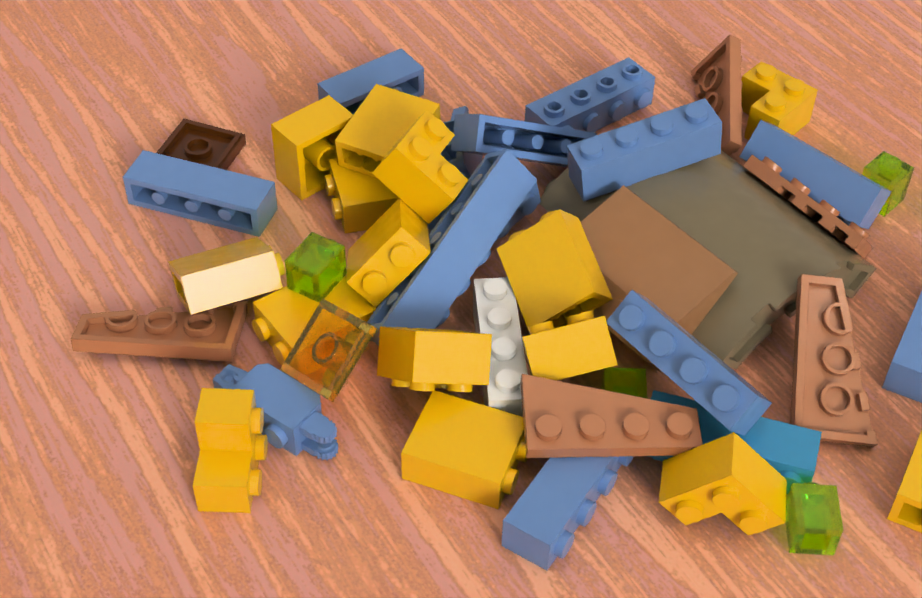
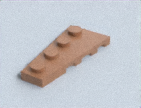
M728 35L691 70L692 78L698 81L697 86L694 88L696 97L700 99L706 98L722 121L721 150L729 156L737 152L743 142L741 39L732 35Z
M751 155L743 165L751 174L762 180L862 258H865L873 249L866 240L870 235L854 222H851L848 226L837 218L840 212L822 199L820 203H817L810 198L808 194L811 190L796 178L789 182L779 175L783 169L765 156L760 161L754 155Z
M801 274L797 278L790 424L822 432L820 439L822 442L874 447L878 445L875 430L871 428L868 414L870 405L867 392H864L859 372L861 363L859 354L855 352L851 334L853 326L843 279Z
M247 300L233 302V308H212L192 315L188 311L173 313V307L156 308L155 311L147 315L137 316L135 310L82 314L71 336L72 350L95 354L107 353L232 362L248 313Z
M526 374L521 375L520 385L526 458L676 456L703 445L697 408Z

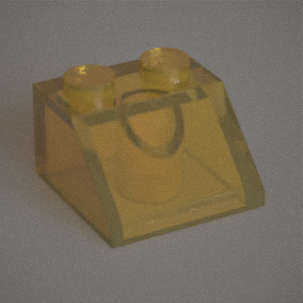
M322 298L280 370L327 400L335 403L378 330L373 325Z

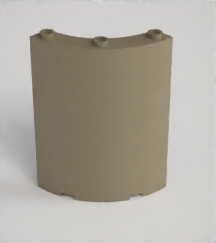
M722 150L719 155L627 186L633 193L738 272L737 276L692 334L693 337L730 368L736 370L752 351L772 333L771 323L784 313L790 318L796 314L797 278L801 274L842 278L846 296L853 298L877 269ZM567 168L557 179L548 183L539 204L548 212L561 209L578 217L581 222L617 190L583 202L569 177V169Z

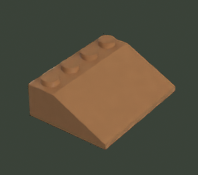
M624 185L581 221V225L613 298L593 310L594 318L605 316L607 321L629 292L634 290L650 299L692 335L738 274L737 271ZM607 324L608 330L610 332H612L631 350H633L637 355H639L644 361L653 364L636 348H634L628 341H626L620 334H618L612 327H610Z

